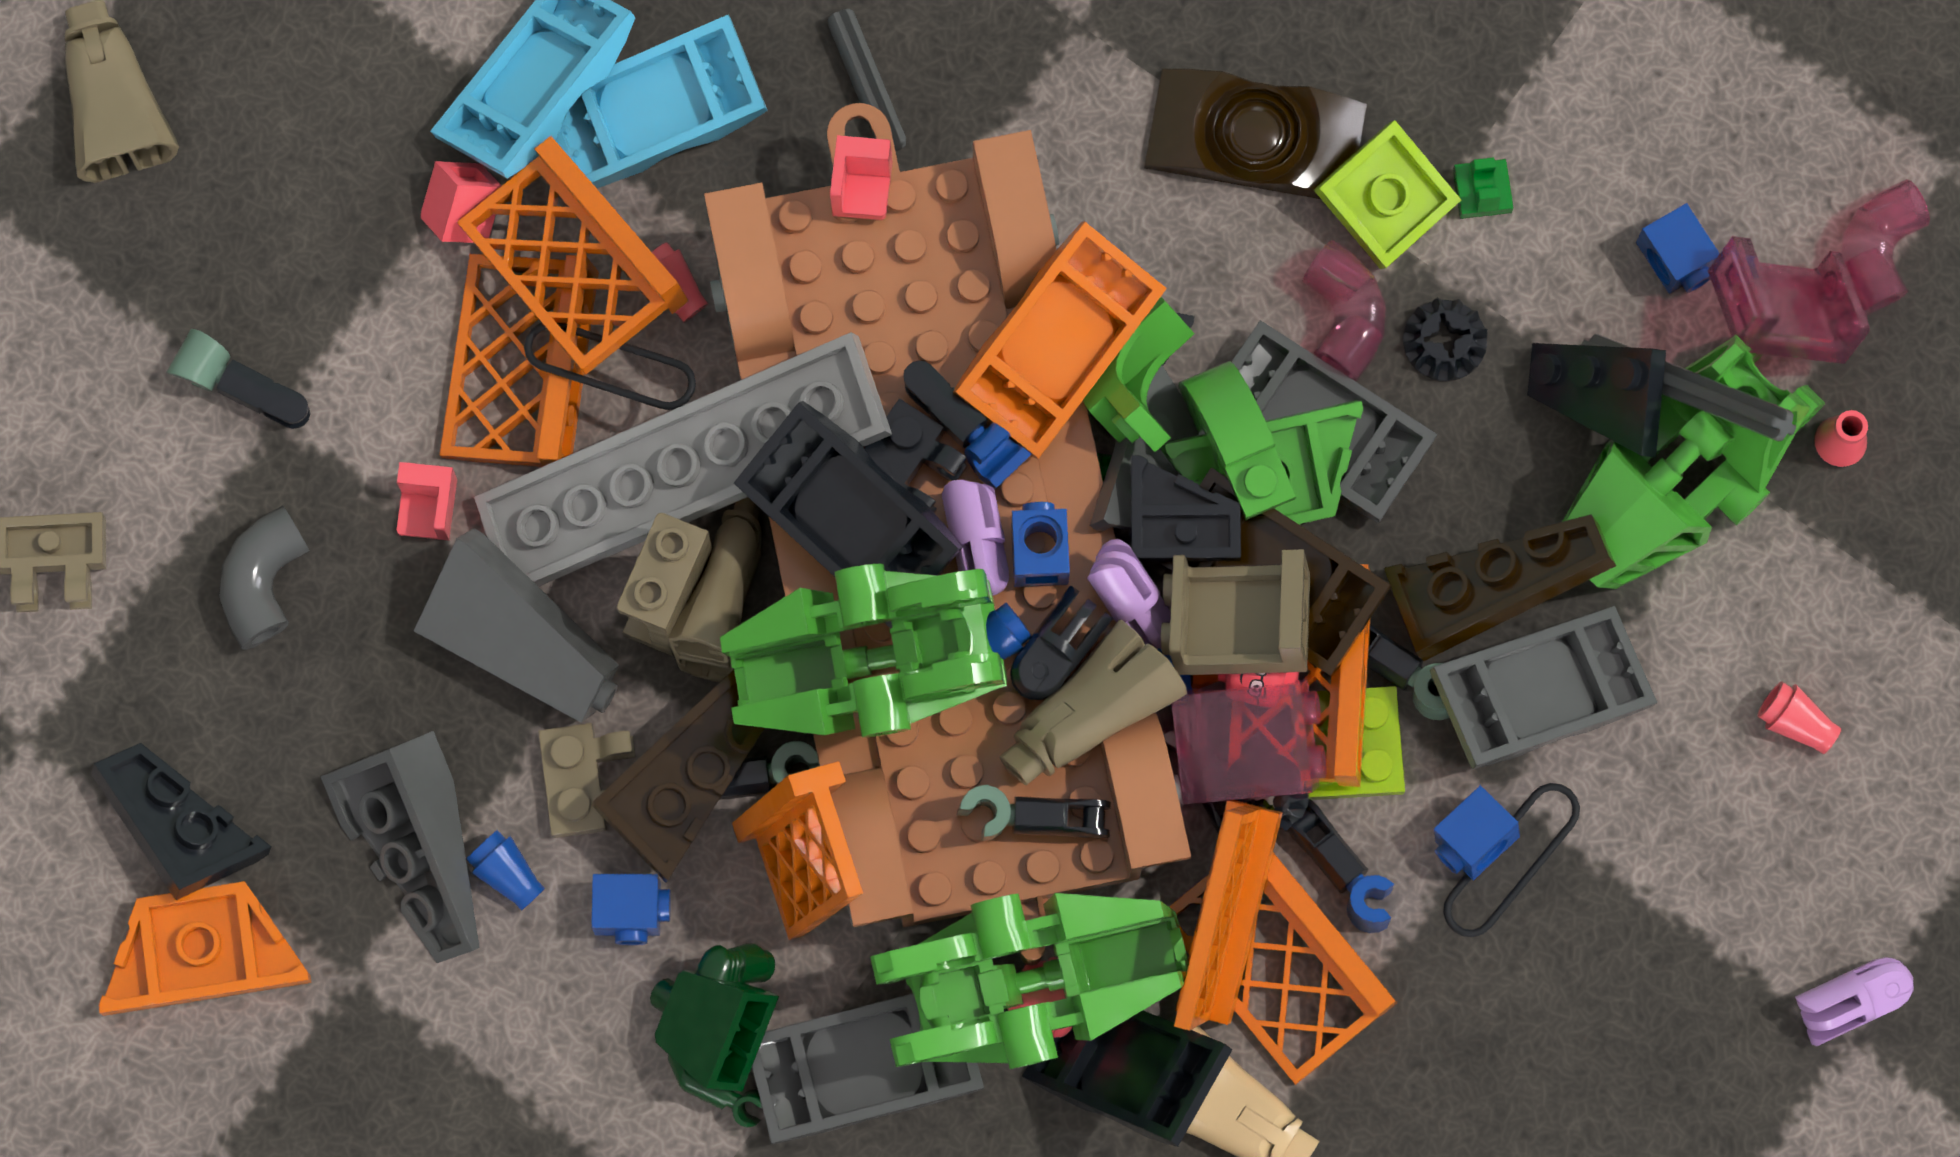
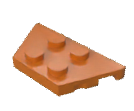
M245 881L205 887L178 900H175L171 893L137 898L128 921L129 930L125 940L119 946L113 963L116 966L106 994L101 997L99 1012L101 1015L106 1016L311 983V976Z

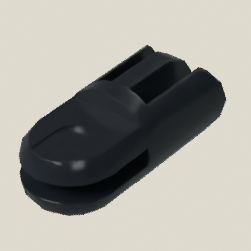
M1071 585L1032 634V638H1030L1012 664L1010 671L1012 685L1021 696L1030 700H1043L1055 693L1113 620V617L1105 612L1086 633L1077 648L1074 649L1069 642L1097 606L1090 599H1087L1059 635L1052 632L1053 626L1064 615L1069 605L1079 593Z

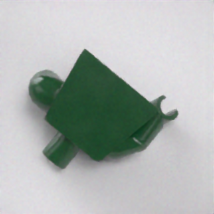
M746 943L729 949L722 945H715L703 954L695 971L682 970L677 975L675 982L666 978L654 986L650 1002L654 1008L663 1012L654 1034L655 1041L668 1054V1062L683 1091L721 1110L725 1106L731 1108L735 1121L740 1126L748 1128L756 1126L761 1121L759 1118L749 1115L745 1109V1102H752L757 1107L762 1108L758 1089H751L743 1095L734 1091L742 1092L779 996L773 992L745 983L768 981L775 971V959L769 951L763 950L753 943Z

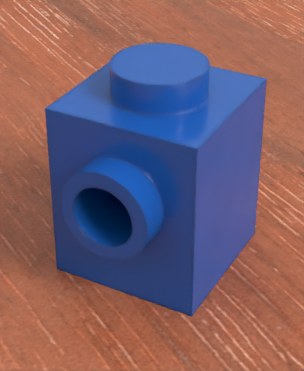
M593 874L592 930L595 936H615V943L619 945H645L648 943V936H660V922H670L671 891L670 889H661V881L658 874Z

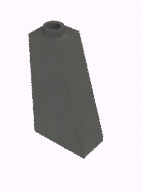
M473 528L456 538L414 632L581 723L596 711L604 713L618 688V685L611 681L619 665L482 532Z

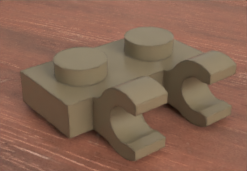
M103 512L0 517V575L11 574V604L16 605V611H39L37 573L65 571L64 597L65 602H70V610L92 609L90 570L106 569V518Z
M592 723L539 730L551 836L559 838L607 831L606 820L591 805L605 791L601 787L599 763L636 758L634 739L630 735V731L613 732L595 738Z

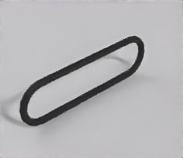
M542 323L532 328L525 339L524 350L526 358L536 368L659 409L673 410L689 402L695 392L696 379L689 365L680 360L628 343L623 344L619 349L682 370L688 379V387L684 395L676 401H660L541 362L534 356L532 344L537 334L546 330ZM557 323L566 332L567 324ZM577 327V336L599 343L602 341V335Z
M1555 783L1542 785L1529 796L1513 816L1519 822L1534 802L1543 793L1548 791H1559L1565 794L1573 807L1572 816L1567 824L1480 928L1473 930L1464 929L1457 925L1451 914L1455 898L1465 888L1471 878L1465 874L1454 887L1444 903L1446 923L1454 932L1465 937L1483 935L1496 923L1579 819L1580 805L1577 796L1571 789L1562 784Z

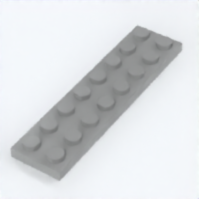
M852 332L475 496L474 499L486 537L539 587L644 542L658 513H665L688 523L748 497L734 484L735 480L794 407L801 401L806 402L854 437L862 447L892 435L859 336Z

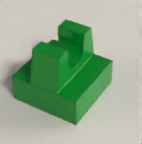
M1494 157L1474 159L1470 163L1454 165L1453 175L1456 194L1461 199L1458 203L1460 219L1512 213L1514 207L1506 159L1495 160Z

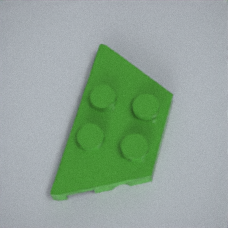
M1355 400L1266 420L1276 443V451L1296 494L1295 500L1278 506L1275 509L1296 523L1302 524L1336 515L1342 492L1340 482L1343 474L1348 469L1352 450H1349L1356 420L1357 418L1361 419L1363 411L1362 401ZM1206 434L1166 442L1161 446L1162 453L1180 475L1198 483V485L1201 484L1211 467L1226 476Z

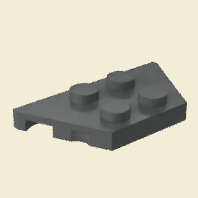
M1161 365L1148 389L1147 407L1149 412L1171 437L1167 442L1199 435L1182 395ZM1127 437L1120 443L1116 441L1091 519L1090 526L1098 531H1105L1112 527L1128 530V536H1132L1131 455H1140L1148 459L1149 463L1178 476L1179 473L1162 453L1161 447L1154 452L1141 437L1134 443H1131Z

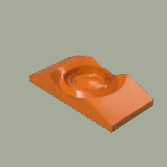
M1081 222L1038 271L1024 296L1009 316L985 341L953 392L977 409L990 423L994 422L1007 430L1011 435L1010 439L1029 451L1035 459H1039L1167 288L1087 222Z

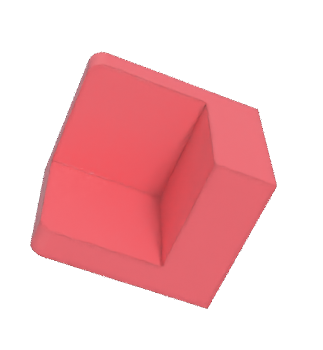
M837 135L830 190L833 216L874 220L886 218L893 163L891 140Z
M435 161L421 210V219L442 242L473 243L457 222L502 185L480 163ZM494 214L476 228L484 238L490 237L496 216Z
M399 462L397 484L401 491L397 533L401 536L449 541L457 477L453 467Z

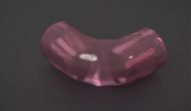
M1908 179L1880 191L1860 206L1843 233L1840 266L1848 292L1861 316H1868L1887 307L1908 293V289L1895 267L1893 250L1901 239L1928 226L1930 223L1929 211L1925 200L1916 185Z
M1332 239L1316 256L1302 280L1304 284L1323 296L1331 304L1334 312L1332 327L1314 350V355L1357 382L1372 362L1385 336L1386 304L1375 276L1353 253Z

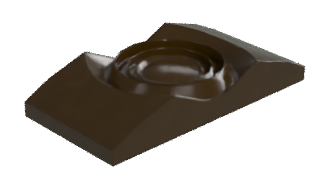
M1162 69L1144 168L1321 199L1314 189L1360 148L1367 104L1310 86H1275L1253 82L1224 71Z
M1211 467L1199 486L1211 493H1219L1237 502L1227 477ZM1273 508L1245 520L1240 509L1241 560L1188 561V566L1197 568L1282 565V550L1304 549L1310 572L1307 660L1330 676H1333L1392 585L1277 509ZM1160 562L1173 571V562Z

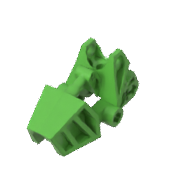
M1750 329L1742 331L1738 336L1734 335L1728 341L1684 369L1790 410L1794 415L1792 424L1796 425L1794 434H1787L1783 441H1775L1662 395L1656 453L1659 454L1679 435L1685 440L1666 460L1662 457L1653 467L1647 463L1652 457L1641 456L1609 440L1563 521L1592 514L1598 522L1616 567L1589 579L1597 587L1617 589L1706 544L1712 526L1705 519L1717 507L1736 526L1739 525L1770 494L1766 486L1795 434L1825 405V402L1807 384L1799 387L1792 394L1788 389L1782 390L1777 388L1760 373L1755 363L1765 354L1769 347ZM1721 454L1727 458L1685 499L1672 490L1683 479L1681 474L1700 455L1707 461Z
M868 564L841 569L835 572L838 601H834L833 593L800 587L720 637L722 653L730 657L732 669L735 671L739 700H737L738 706L731 709L734 724L829 735L855 729L853 714L858 713L862 738L883 736L911 730V723L1007 686V674L1003 659L997 652L992 651L987 638V617L991 611L995 610L990 582L987 580L984 569L958 571L939 576L884 571L883 564ZM891 621L892 628H890L893 645L868 649L866 645L842 650L839 632ZM895 666L899 672L897 674L864 678L853 681V683H848L847 679L872 675L873 670Z
M1019 893L972 904V913L918 945L870 956L876 985L906 980L907 985L913 992L918 1008L920 1031L889 1039L896 1067L920 1062L1008 1063L1009 1068L1014 1069L1058 1058L1052 1034L1053 1030L1072 1026L1076 1040L1091 1041L1182 988L1184 985L1189 963L1176 912L1160 900L1054 893L1043 904L1046 916L1025 921ZM1053 945L1055 956L1058 957V959L1043 962V967L1016 973L1014 964L993 966L992 962L993 958ZM1049 988L1050 991L1064 990L1066 999L1004 1012V1009L1024 1004L1021 994Z

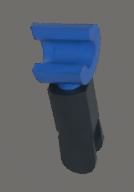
M919 360L910 363L906 367L903 375L906 393L926 413L930 414L935 422L942 425L944 430L963 449L966 448L964 450L966 459L984 484L994 487L995 490L1032 455L1025 448L1009 438L1011 436L1010 433L993 422L986 429L988 426L987 419L977 409L953 392L955 388L950 387V384L932 365L926 361Z
M1309 799L1302 818H1299L1292 824L1287 832L1312 858L1340 893L1346 890L1350 892L1347 902V915L1356 928L1367 933H1379L1387 929L1391 916L1385 909L1369 908L1364 900L1370 897L1383 900L1392 892L1394 883L1379 875L1364 877L1368 872L1367 867L1338 834L1319 806ZM1318 825L1326 836L1314 844L1306 833Z

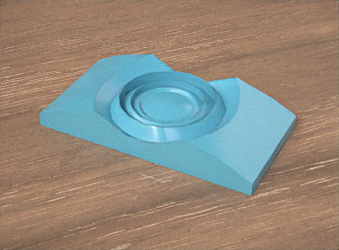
M535 0L432 128L431 133L440 141L508 179L524 169V167L539 156L535 148L548 137L552 136L556 141L567 112L580 95L608 77L626 43L635 16L630 10L611 0Z
M725 15L614 64L606 79L582 93L567 112L556 142L596 188L641 173L662 159L682 150L717 141L768 111L730 16Z

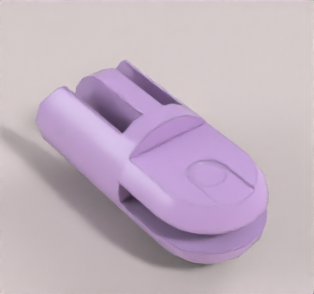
M952 480L944 486L942 500L948 529L963 547L956 555L958 571L984 569L987 580L990 582L993 596L1004 591L1007 586L1009 570L1003 545L1005 537L994 487L967 480Z
M1120 539L1109 540L1099 550L1087 579L1116 622L1119 619L1123 620L1142 637L1145 645L1150 644L1156 649H1161V625L1163 622H1170L1171 612L1165 606L1159 589L1131 547Z
M1883 957L1872 960L1795 996L1797 1004L1801 1009V1016L1807 1027V1034L1811 1044L1814 1046L1824 1044L1898 1009L1909 1000L1914 990L1913 976L1900 961Z

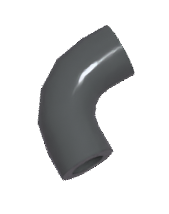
M284 505L258 519L238 536L222 565L219 598L228 625L239 645L244 650L260 645L281 633L288 626L289 621L273 593V580L277 572L287 563L310 551Z

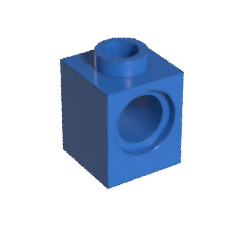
M1687 203L1642 228L1636 244L1669 294L1681 287L1687 293H1690L1706 284L1713 278L1714 275L1711 270L1714 269L1721 256Z
M1031 502L1022 505V510L1012 511L1014 587L1068 585L1070 565L1067 509H1055V504L1051 502ZM1044 532L1054 539L1055 546L1049 552L1039 554L1032 552L1026 546L1025 540L1032 533Z
M1480 785L1434 828L1435 842L1439 845L1434 852L1453 873L1457 874L1463 870L1474 881L1520 837L1519 822Z

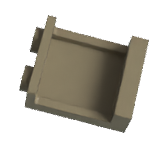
M658 513L617 604L618 612L629 617L622 632L624 637L673 656L669 635L699 583L712 551L707 530L665 513Z
M1304 549L1282 550V565L1192 568L1188 566L1185 555H1174L1173 574H1164L1163 578L1165 606H1171L1170 622H1163L1161 625V649L1163 655L1171 656L1174 668L1178 674L1307 672L1310 572Z

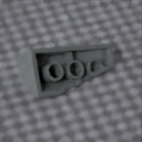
M434 731L320 776L340 826L349 839L353 841L362 834L378 856L379 860L374 861L370 866L377 879L382 881L388 877L391 881L397 883L405 896L401 901L400 911L436 963L480 948L455 784Z

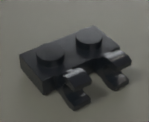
M899 399L887 415L892 435L865 446L864 449L886 474L923 500L935 513L937 511V508L934 507L936 501L919 489L908 485L923 464L929 466L949 481L958 480L967 468V464L964 463L966 456L949 445L939 443L945 434L942 425Z

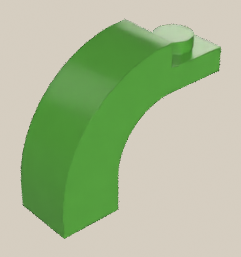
M1162 297L1159 298L1083 399L1089 412L1119 443L1126 437L1131 443H1134L1141 437L1154 452L1171 437L1148 410L1147 393L1149 386L1161 365L1195 334Z
M1228 361L1180 381L1178 387L1199 435L1205 433L1235 498L1240 503V509L1245 520L1295 500L1296 494L1276 451L1275 440L1252 392L1237 367L1231 361Z

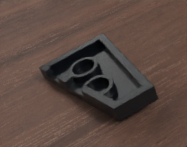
M1532 343L1527 396L1641 456L1656 458L1666 350Z
M142 743L94 763L91 773L92 777L175 900L253 865L269 855L272 846L258 835L252 838L232 822L234 816L219 804L214 808L190 789V781Z

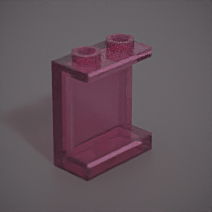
M1732 236L1708 269L1731 337L1737 335L1751 349L1750 353L1845 364L1869 333L1870 327L1841 252L1829 251L1820 265L1814 269L1762 263L1758 260L1751 238Z
M1307 679L1285 684L1202 692L1201 689L1187 690L1185 696L1172 703L1183 804L1313 793L1319 787V778H1326L1325 750L1323 745L1315 746L1313 724H1319L1321 720L1319 696L1317 691H1309Z

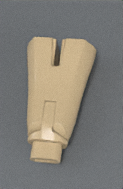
M1199 1026L1192 1029L1195 1032L1210 1037ZM1230 1056L1186 1132L1237 1157H1310L1319 1143V1140L1299 1128L1303 1121L1297 1118L1293 1122L1296 1116L1291 1110Z

